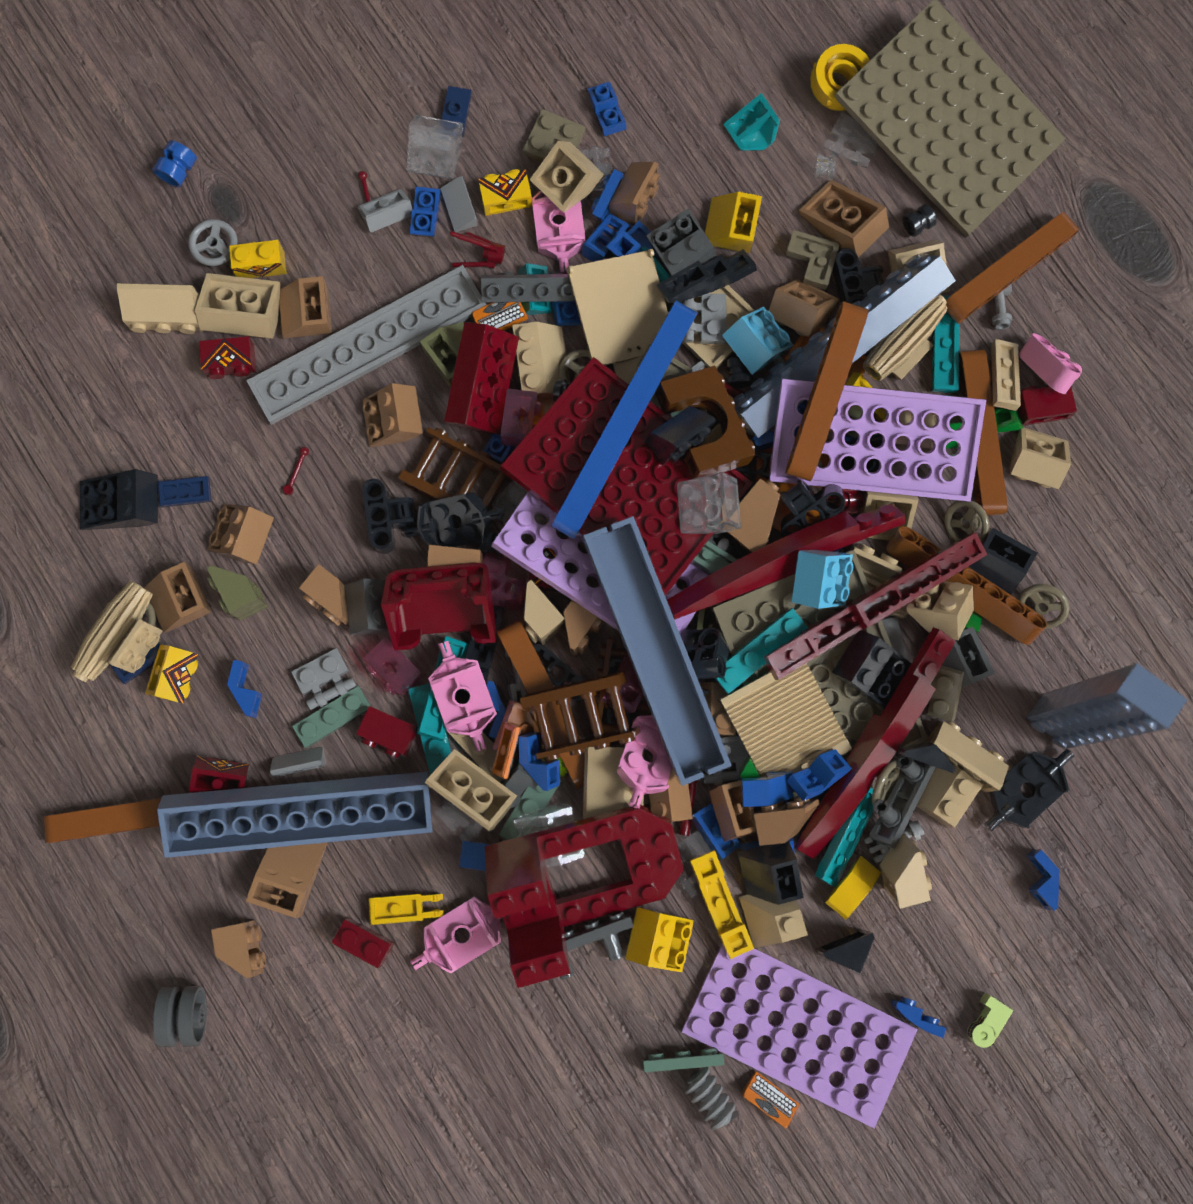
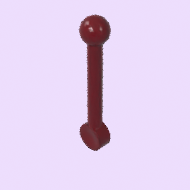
M360 171L358 178L362 182L367 203L370 201L366 182L367 173Z
M302 447L299 451L300 457L288 485L283 488V492L286 495L294 493V482L305 456L309 454L307 447Z

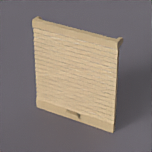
M653 249L567 267V273L591 359L595 357L602 364L608 365L641 357L649 344H652L668 315L664 296L657 288V284L660 281L653 260Z
M807 663L780 680H775L771 672L723 698H719L761 778L766 777V772L792 771V774L809 768L818 755L834 749L840 755L852 750Z

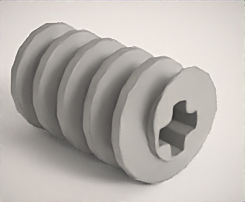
M704 1067L685 1082L689 1084L685 1093H695L691 1102L701 1101L702 1104L697 1110L698 1112L708 1111L704 1120L713 1119L714 1123L710 1129L715 1130L732 1121L739 1114V1111L733 1112L736 1105L734 1102L727 1103L729 1095L727 1093L720 1094L723 1087L721 1084L714 1085L716 1077L714 1075L708 1076L710 1069L709 1067Z

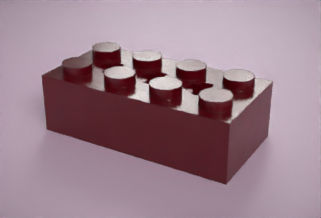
M464 322L444 422L476 432L500 434L519 341L518 336L488 324Z

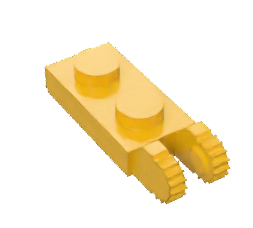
M410 894L369 898L370 925L422 921L424 918L444 916V910L436 909L423 912V902H438L443 900V894Z

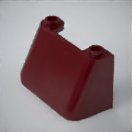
M468 563L399 569L387 575L381 605L394 651L413 649L420 643L421 635L470 631L474 642L482 644L496 642L497 633L488 567L485 564Z

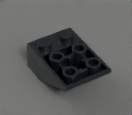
M133 469L80 481V530L133 528L158 524L157 474Z
M860 630L849 644L832 673L885 709L911 663L881 638Z

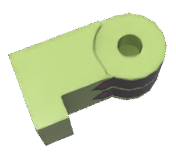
M984 993L979 1002L984 1004L985 1007L977 1021L972 1022L968 1026L967 1035L977 1046L987 1048L994 1043L1013 1010L989 994Z

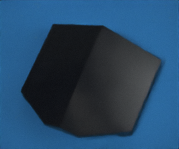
M919 743L900 746L896 751L901 755L951 773L955 771V767L936 744Z

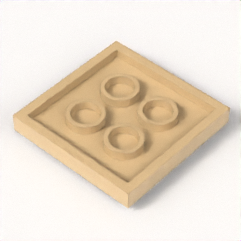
M729 285L707 293L726 294V331L741 317L755 311ZM701 296L695 297L694 302L701 303ZM697 313L694 323L701 324V313ZM694 334V342L686 343L684 339L682 341L707 368L711 366L718 368L734 353L727 342L726 344H701V334Z

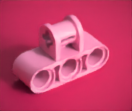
M1036 333L1030 336L1019 353V357L1052 389L1062 394L1067 393L1082 372V367L1072 362L1066 352L1058 350L1047 339Z

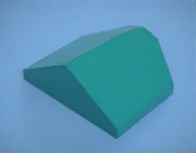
M760 93L723 125L741 151L765 150L775 141L780 119L765 96Z

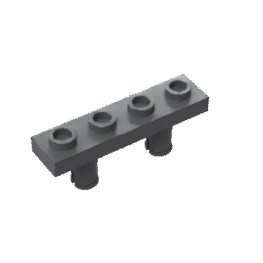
M556 270L551 271L549 274L513 275L510 271H504L500 275H481L482 302L575 301L568 274H561V272Z
M904 755L899 756L897 759V766L902 770V773L888 800L884 801L881 799L874 804L873 809L879 815V818L869 835L873 841L894 849L936 768Z
M619 911L609 914L608 919L600 922L598 920H591L583 924L584 928L573 931V929L564 930L567 952L600 939L603 941L610 961L622 958L624 954L617 934L634 927L628 911L625 913ZM570 959L569 965L571 974L560 976V979H566L574 975Z

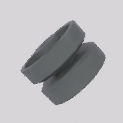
M178 986L161 987L156 998L153 1018L156 1044L158 1047H174L180 1041L183 1047L199 1046L204 1037L207 1020V1000L204 988L202 986H187L182 992Z

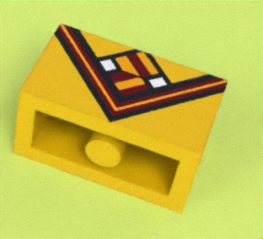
M513 169L505 174H488L478 179L486 216L533 207L526 170Z
M279 240L229 245L231 269L236 277L258 278L287 274L285 253Z
M160 645L145 694L183 704L190 693L189 683L192 674L195 673L198 666V654L172 646Z

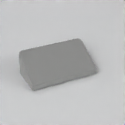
M463 176L457 177L440 189L454 232L478 226Z
M402 189L358 206V210L370 232L411 217L412 214L411 202Z
M319 747L276 756L272 759L270 773L278 777L325 767L327 764L324 749Z

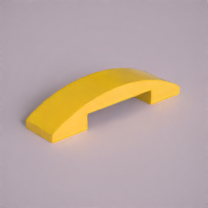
M715 850L691 859V866L701 894L729 959L753 950V944L733 901Z

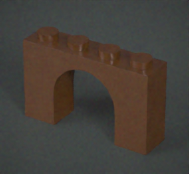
M716 366L660 382L655 394L665 414L680 411L689 406L700 407L713 413L720 422L722 429L721 438L690 449L684 459L694 482L750 463L755 455L754 444L745 433L744 422L741 417H738L734 400L731 395H728L724 377L721 373H718Z

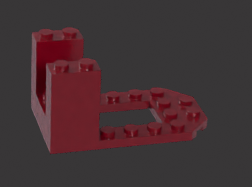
M640 805V808L629 806L485 846L487 895L495 919L503 917L506 924L510 967L517 988L571 974L564 931L565 926L666 898L684 870L670 819L662 815L658 816ZM621 839L632 879L556 899L545 859Z

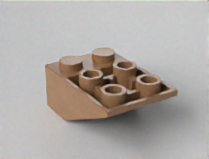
M328 842L268 848L255 874L246 902L293 918L302 917Z

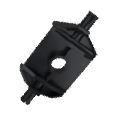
M464 493L424 502L419 506L417 525L406 527L405 533H408L406 534L408 538L420 535L428 545L455 547L475 542L483 544L489 538L491 520L503 518L504 513L501 512L502 508L500 507L489 510V508L485 507L482 499L474 493ZM453 514L461 518L462 525L454 521Z
M1067 748L1057 758H1050L1034 751L1027 754L1006 774L1001 789L990 792V800L995 811L993 812L994 815L984 825L991 832L1000 823L1005 821L1015 826L1029 828V825L1062 794L1070 791L1063 768L1074 757V754L1070 753L1071 751ZM1024 783L1030 784L1033 790L1032 795L1028 798L1024 797L1020 791Z

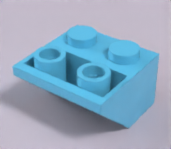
M764 307L741 317L722 335L751 374L762 370L794 346L790 341L789 335L777 325L772 313Z
M819 550L799 551L792 603L818 609L845 606L849 597L848 585L853 571V554Z

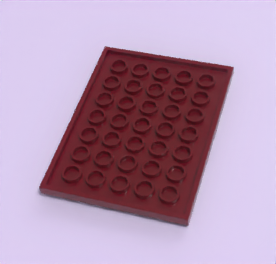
M593 357L505 460L500 469L558 514L629 384ZM649 402L579 532L582 535H586L606 527L607 533L611 532L609 529L610 525L634 516L666 596L751 486L752 482L736 469L694 482L684 460L689 450L692 449L691 447L684 452L685 455L677 462L669 461L662 465L645 440L653 430L671 418L653 403Z

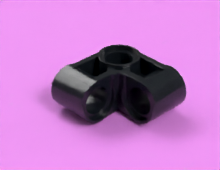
M716 628L687 629L682 631L681 638L689 659L693 662L692 666L697 678H723L726 673L729 646Z

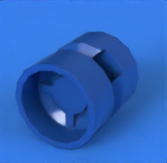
M169 140L162 151L164 157L158 158L152 171L164 182L179 188L187 177L185 171L192 169L197 156L181 143Z

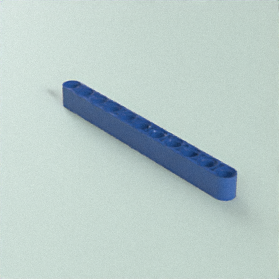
M677 300L675 301L551 527L573 539L576 537L698 312Z

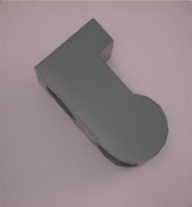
M519 759L511 768L509 777L501 781L502 785L517 795L510 808L518 805L521 794L528 786L535 789L538 785L519 763Z

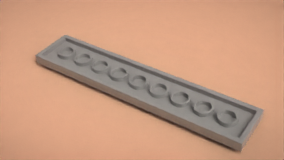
M462 265L248 379L247 383L272 425L421 345L420 341L438 328L464 322L473 317L472 312L486 306V303L482 302L479 291Z

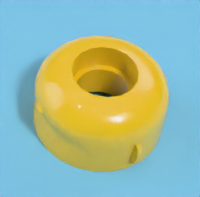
M837 44L825 50L818 61L814 63L810 77L811 89L818 102L828 109L845 111L846 109L834 98L835 94L842 87L834 82L832 73L844 75L849 82L870 61L867 54L849 44Z

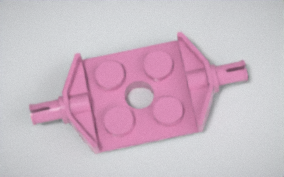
M539 191L532 198L538 253L559 261L561 274H564V266L565 272L568 274V260L582 251L583 244L586 241L581 201L568 211L562 212L542 191ZM556 215H562L566 220L562 224H555L552 218Z
M449 641L444 642L447 652L443 643H440L438 646L444 658L442 659L443 663L428 679L447 732L470 735L476 752L481 750L478 740L482 749H486L487 746L482 736V730L496 716V711L478 661L457 658L452 653ZM459 689H466L470 693V700L465 704H460L455 700V693Z
M652 715L637 716L633 720L631 728L639 726L641 732L635 736L634 741L625 744L617 768V773L621 780L631 787V791H633L629 806H633V808H640V803L645 793L664 792L669 788L667 783L672 765ZM643 750H648L652 753L653 762L644 760L642 756Z
M477 897L471 898L424 927L425 951L418 957L410 960L411 964L413 965L422 960L413 966L415 970L428 962H433L449 973L456 971L501 943L500 919L502 917L495 919L490 905ZM458 928H465L469 931L470 936L467 942L460 943L456 940L455 932Z

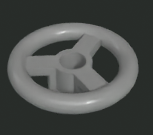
M211 219L201 222L192 230L189 237V249L192 256L198 262L208 266H217L230 260V248L227 249L226 244L219 236L220 228H222L229 235L230 245L238 244L237 235L229 224L221 220ZM212 227L211 234L206 238V241L196 244L199 234L203 230ZM207 250L208 254L213 258H206L199 252Z

